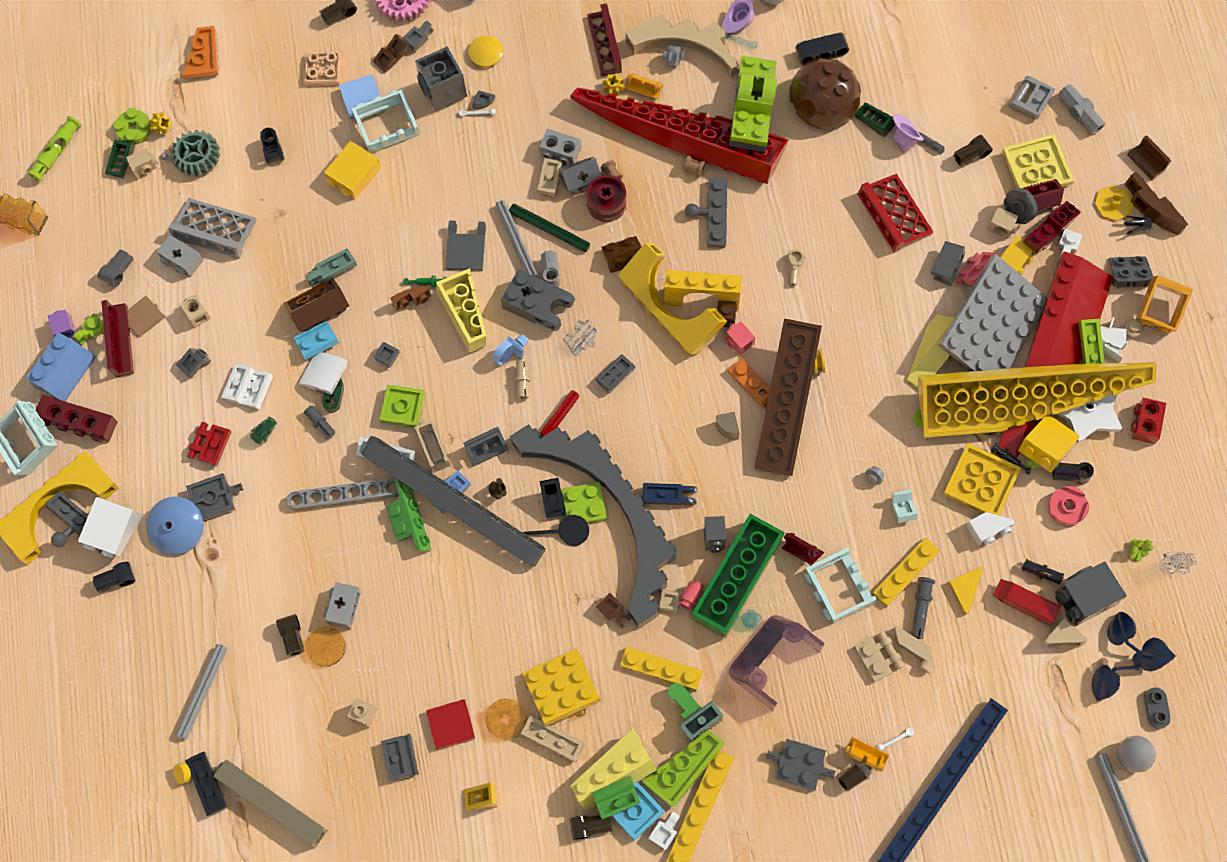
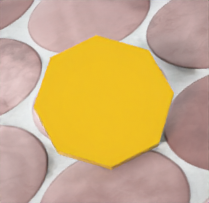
M1114 185L1099 190L1094 203L1101 217L1115 222L1126 218L1127 215L1130 216L1134 206L1131 203L1132 197L1129 192Z

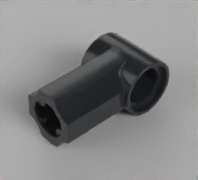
M1087 462L1080 464L1059 463L1052 471L1053 480L1074 481L1078 484L1088 483L1094 474L1093 466ZM1079 471H1086L1088 476L1080 475Z
M130 562L118 563L113 566L112 570L93 576V584L98 593L117 586H129L136 581Z

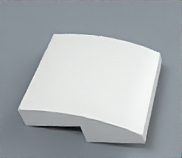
M320 352L313 356L299 385L314 391L318 389L332 395L348 365V361L335 355Z
M235 364L221 398L235 404L260 410L273 375L254 370L249 366Z

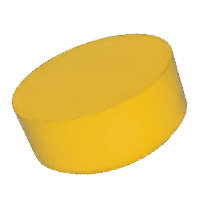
M179 763L174 766L173 775L178 784L188 783L191 778L188 765L186 763Z

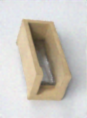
M433 420L420 422L418 426H415L432 472L435 473L450 467V462Z

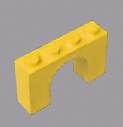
M666 270L664 305L683 307L684 296L692 293H706L718 297L720 301L737 302L736 311H738L742 275Z

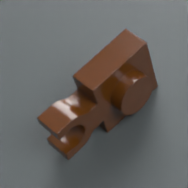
M611 593L596 606L609 621L614 617L621 628L624 627L620 622L622 617L627 618L628 621L631 620L627 614H623L620 611L624 606Z

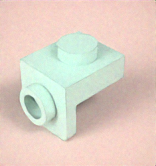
M904 490L892 493V508L898 523L918 519V513L912 501V491Z

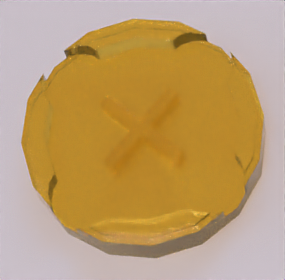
M321 627L314 630L306 641L307 656L314 664L321 667H330L337 664L346 652V642L343 635L332 627Z

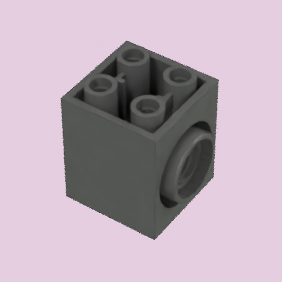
M448 46L415 60L418 83L435 111L467 97L463 73Z
M1105 561L1094 567L1088 566L1076 572L1055 591L1057 602L1059 605H1063L1068 620L1074 623L1075 626L1116 606L1127 596Z

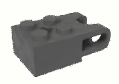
M520 269L517 270L501 298L503 309L554 331L560 329L561 320L552 313V310L557 306L570 308L575 302V297L570 292Z

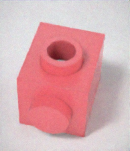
M742 321L738 324H732L727 329L726 343L731 349L734 348L739 355L755 344L756 337Z

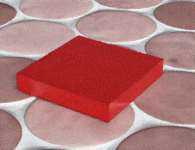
M465 699L426 710L436 750L476 739Z

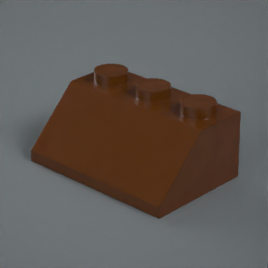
M334 278L283 303L299 332L308 331L313 328V325L319 322L323 323L330 316L343 313L349 307L341 288Z

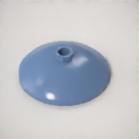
M173 496L162 499L154 505L148 515L146 528L149 540L156 549L165 554L180 555L190 551L197 545L203 533L204 522L199 508L192 501L183 497ZM169 522L172 524L170 529L167 526Z

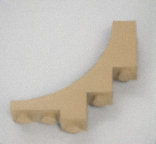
M661 14L625 32L626 43L634 55L650 49L668 47L669 45L680 46L712 59L725 70L730 78L737 75L738 62L735 57L730 55L729 48L725 44L726 32L723 27L720 28L717 22L699 31L696 23L693 24L690 18L672 26L671 22Z

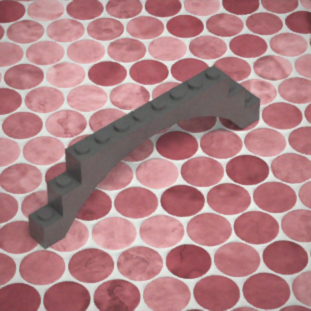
M529 424L510 436L511 443L521 457L548 459L569 465L587 474L596 482H600V485L619 504L630 524L636 543L638 559L636 584L628 606V614L638 629L659 616L658 609L660 608L654 599L650 600V598L661 592L662 589L667 588L668 578L664 571H659V569L676 558L675 552L677 550L671 541L667 542L664 538L665 532L661 526L655 525L652 513L649 510L645 511L642 506L644 503L638 494L634 495L631 491L633 487L627 479L624 480L620 475L622 472L618 465L612 464L609 452L601 448L599 445L601 442L595 433L592 435L587 430L571 441L567 432H562L558 427L541 438L536 428L532 429Z

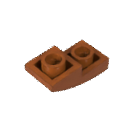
M428 286L414 287L392 296L390 300L397 311L400 308L407 307L411 301H413L415 306L424 304L431 297Z

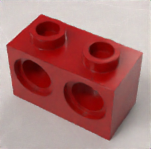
M1143 397L1139 403H1136L1134 408L1136 418L1133 420L1130 431L1133 432L1132 439L1155 444L1160 439L1166 409L1165 402ZM1145 409H1149L1152 414H1148ZM1142 426L1147 427L1149 432L1144 431Z

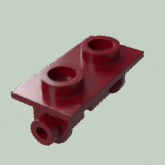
M792 532L786 533L784 536L786 544L781 548L811 566L824 554V551L818 549L817 546L800 539Z

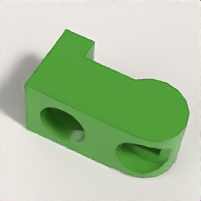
M674 683L668 688V698L683 711L680 716L683 721L701 709L682 684Z

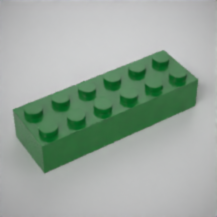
M749 514L692 612L691 619L718 635L727 638L780 545L785 532Z

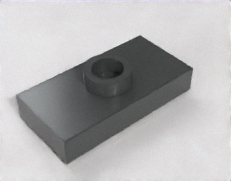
M621 354L596 378V382L610 394L636 367Z

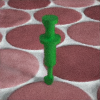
M432 275L431 278H417L416 280L405 278L403 283L431 285L432 288H435L436 282L443 279H436V276Z

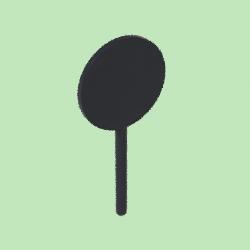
M569 515L560 522L559 529L524 531L523 533L526 535L559 533L563 542L571 546H577L587 540L590 529L583 517Z

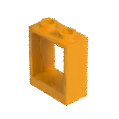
M1159 275L1153 276L1136 319L1140 320V324L1144 326L1158 327V331L1165 334L1177 332L1193 289ZM1156 287L1180 296L1169 325L1145 316Z

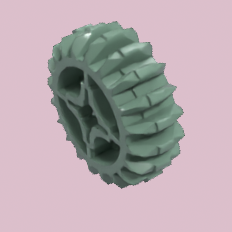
M197 129L194 133L188 130V134L182 133L181 138L176 137L177 143H172L173 148L170 149L172 154L171 160L179 172H184L187 176L191 174L195 177L197 173L202 176V172L209 173V168L214 169L213 163H218L220 147L216 139L210 133L206 134L204 130L200 133Z

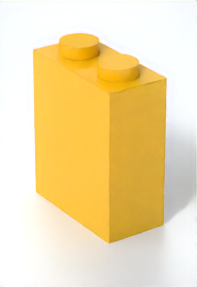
M350 141L324 171L327 184L333 188H339L345 196H351L356 199L382 166L379 158Z
M1047 415L1028 434L1018 451L1051 473L1073 449L1080 435L1050 415Z

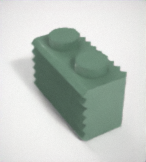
M711 700L679 724V729L689 743H692L708 729H712L713 726L716 727V724L722 722L723 714Z

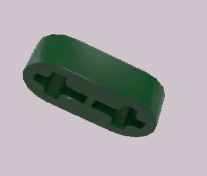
M341 378L338 382L339 386H336L335 392L332 395L325 392L323 394L322 404L327 412L334 413L340 409L344 391V384ZM333 397L336 404H332V407H330L328 403L331 402Z

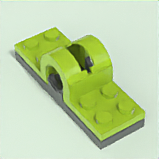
M741 55L729 146L765 152L768 142L770 115L777 87V78H775L776 61Z

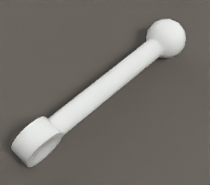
M493 108L487 111H459V116L462 118L466 115L490 114L493 116L496 114V110Z
M908 728L905 733L882 745L878 744L876 748L883 751L884 748L900 739L912 736L914 730Z

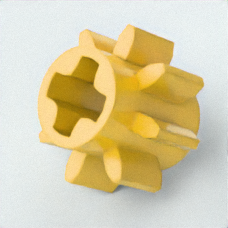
M608 74L607 80L603 79V91L619 96L620 90L624 91V79L619 78L617 74Z
M165 112L153 113V118L148 120L151 126L150 130H156V134H162V132L169 133L168 129L173 126L170 120L171 117L165 116Z

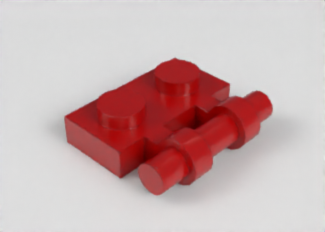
M201 422L199 428H196V436L193 443H190L188 447L187 457L194 459L196 453H200L199 461L218 466L232 432L230 429L212 424L210 431H208L207 427L209 424ZM206 437L204 445L200 446L202 439Z

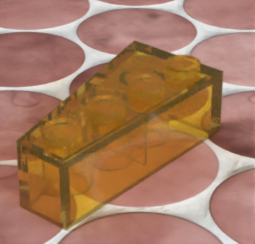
M3 193L0 196V223L13 230L15 228L20 229L27 235L35 234L39 236L48 219V216L39 204L34 200H30L28 203L21 197H17L15 200L9 194Z

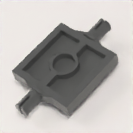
M224 473L186 486L189 494L188 500L192 501L199 508L203 521L236 510L233 503V494L244 490L241 483L229 486Z
M786 739L784 749L780 754L769 750L767 752L769 755L766 756V759L778 762L775 779L810 790H816L821 776L834 779L835 775L831 774L836 772L835 770L824 768L826 750Z

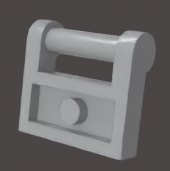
M1026 76L1016 97L1010 101L1009 107L1038 120L1053 95L1055 88L1031 76ZM1029 87L1035 88L1026 104L1021 102Z

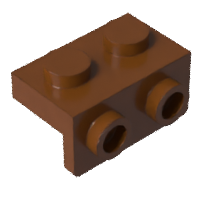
M636 236L601 247L610 273L622 270L642 246Z

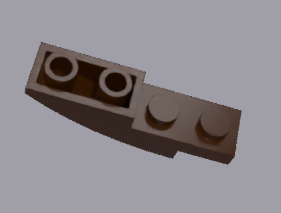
M1138 172L1130 175L1125 186L1134 195L1131 203L1144 216L1149 215L1151 221H1154L1158 226L1174 234H1181L1188 226V223L1175 209L1174 205L1166 196L1159 199Z

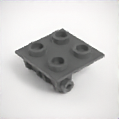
M1146 256L1109 258L1115 279L1112 281L1113 286L1117 288L1128 286V288H1131L1133 284V287H1148L1153 273Z

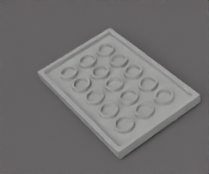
M994 254L989 259L938 345L970 372L1010 369L1040 318L1047 297L1002 258Z

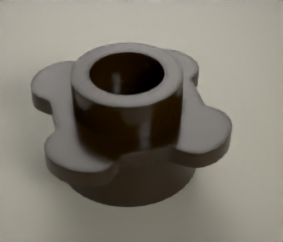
M497 478L496 481H492L489 484L490 495L498 500L501 499V496H506L507 494L506 486L501 478Z

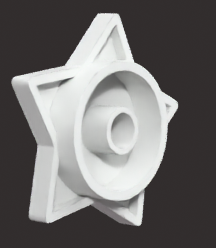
M1110 395L1095 402L1091 401L1083 406L1057 414L1065 419L1072 431L1080 435L1076 442L1078 444L1096 431L1120 432L1122 429L1113 409L1117 395Z

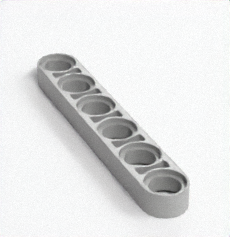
M388 478L294 491L287 496V504L293 510H305L393 498L399 495L398 490L388 492L387 486L395 483L397 479ZM371 486L378 487V492L375 495L368 494V489ZM351 489H358L359 494L357 497H349ZM333 491H338L340 493V496L337 500H331L329 498L330 494ZM313 494L321 496L317 503L310 501ZM299 496L301 497L300 504L292 505V498Z

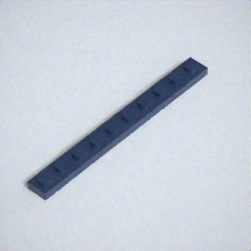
M992 698L989 699L877 862H904L1007 713L1008 710Z

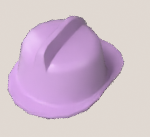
M735 0L731 4L722 23L726 33H735L748 27L753 22L754 11L752 1Z
M898 114L893 115V120L896 124L894 139L904 151L914 147L918 141L924 140L910 120Z

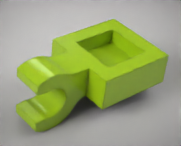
M93 313L80 325L83 330L77 331L73 337L80 345H83L90 337L96 339L104 332L103 320Z

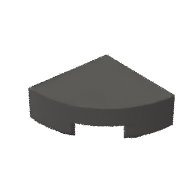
M478 90L472 104L473 108L482 109L488 107L494 102L495 95Z

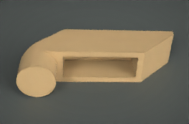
M895 626L893 631L897 646L921 660L919 668L926 673H930L933 668V659L929 646L898 626Z

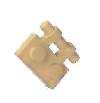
M884 631L877 634L881 642L876 644L871 637L854 647L874 683L892 674L890 665L894 664L897 670L904 667L901 661L902 657L899 653H896L892 646L891 638L887 637ZM883 648L886 649L888 655L890 656V658L886 660L880 652V650Z

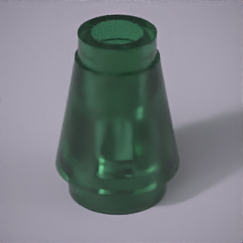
M268 416L267 419L251 430V439L259 445H262L263 442L266 443L277 422Z

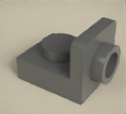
M189 348L176 365L188 378H192L203 364H209L211 360L207 357V353L204 350Z

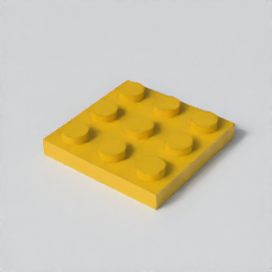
M967 443L943 495L981 513L987 512L1000 516L1021 467Z
M577 648L522 672L545 727L601 702Z

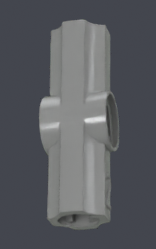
M1068 84L1059 92L1058 95L1069 107L1071 116L1077 121L1080 120L1091 134L1098 133L1105 126L1106 123L1094 111L1092 101L1089 98H1083L1072 84Z

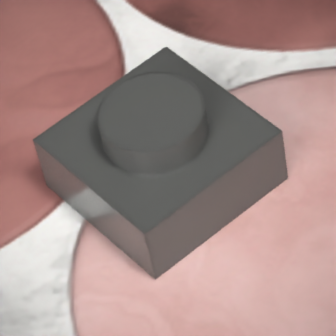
M383 342L373 357L374 360L391 368L400 351Z

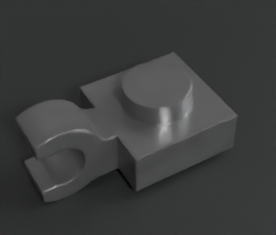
M425 21L419 29L414 26L403 39L411 45L412 49L417 51L428 40L427 36L434 31L431 28L432 24Z

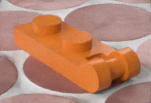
M741 358L728 369V373L764 408L767 405L770 386ZM764 391L766 394L761 396L759 393Z

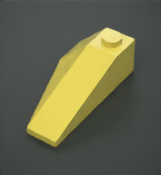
M937 314L926 327L907 381L917 389L918 376L937 374L951 358V355L938 344L954 317Z

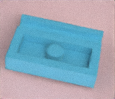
M328 321L293 337L305 360L339 343Z

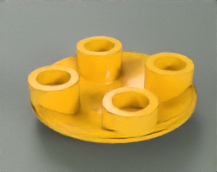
M480 36L471 42L468 54L472 62L483 69H488L503 57V45L493 36Z

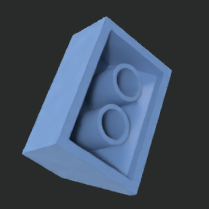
M58 332L30 371L26 380L33 387L53 398L66 401L96 356L74 340Z

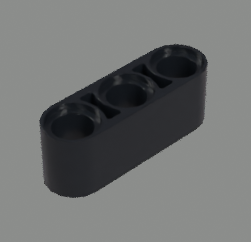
M841 32L806 40L795 46L800 64L802 65L819 58L832 59L840 57L849 52L845 35Z

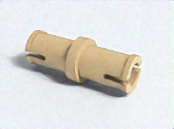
M517 360V377H515L517 399L524 400L529 398L528 383L530 382V377L528 376V361Z

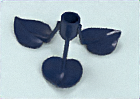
M1118 612L1109 624L1107 635L1112 644L1119 646L1125 642L1127 646L1136 651L1132 658L1134 666L1113 667L1111 670L1108 665H1102L1095 671L1092 678V691L1094 697L1099 702L1110 698L1118 691L1120 676L1116 671H1138L1142 668L1145 671L1152 672L1164 667L1176 657L1166 643L1156 637L1148 639L1142 646V650L1131 644L1128 639L1135 636L1136 624L1132 617L1125 612Z

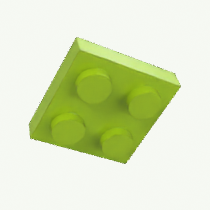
M387 384L379 419L380 422L408 427L418 426L425 390Z
M600 482L562 489L567 516L579 515L588 524L607 520Z

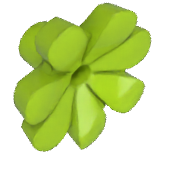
M1141 539L1131 540L1132 548L1130 549L1129 557L1131 559L1135 558L1137 562L1141 561L1142 556L1146 557L1149 554L1148 551L1153 550L1152 542L1148 539L1145 541Z

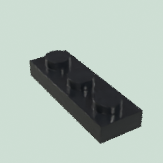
M203 751L186 759L185 762L190 769L191 777L206 815L210 817L227 809L228 807L217 779L213 777L215 774L206 752Z

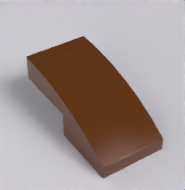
M395 34L388 46L380 49L373 62L386 73L402 58L411 45L400 35Z

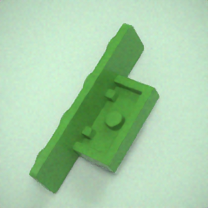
M397 479L395 484L400 498L386 506L396 540L402 542L413 536L417 551L429 552L431 551L430 539L426 534L424 521L421 518L413 489Z

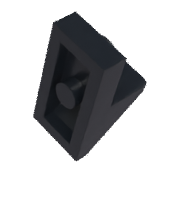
M559 477L539 481L546 519L565 515Z

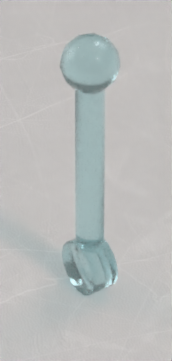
M726 33V39L732 38L738 40L740 42L751 45L752 48H756L758 46V43L756 41L751 42L743 38L734 36L730 33Z

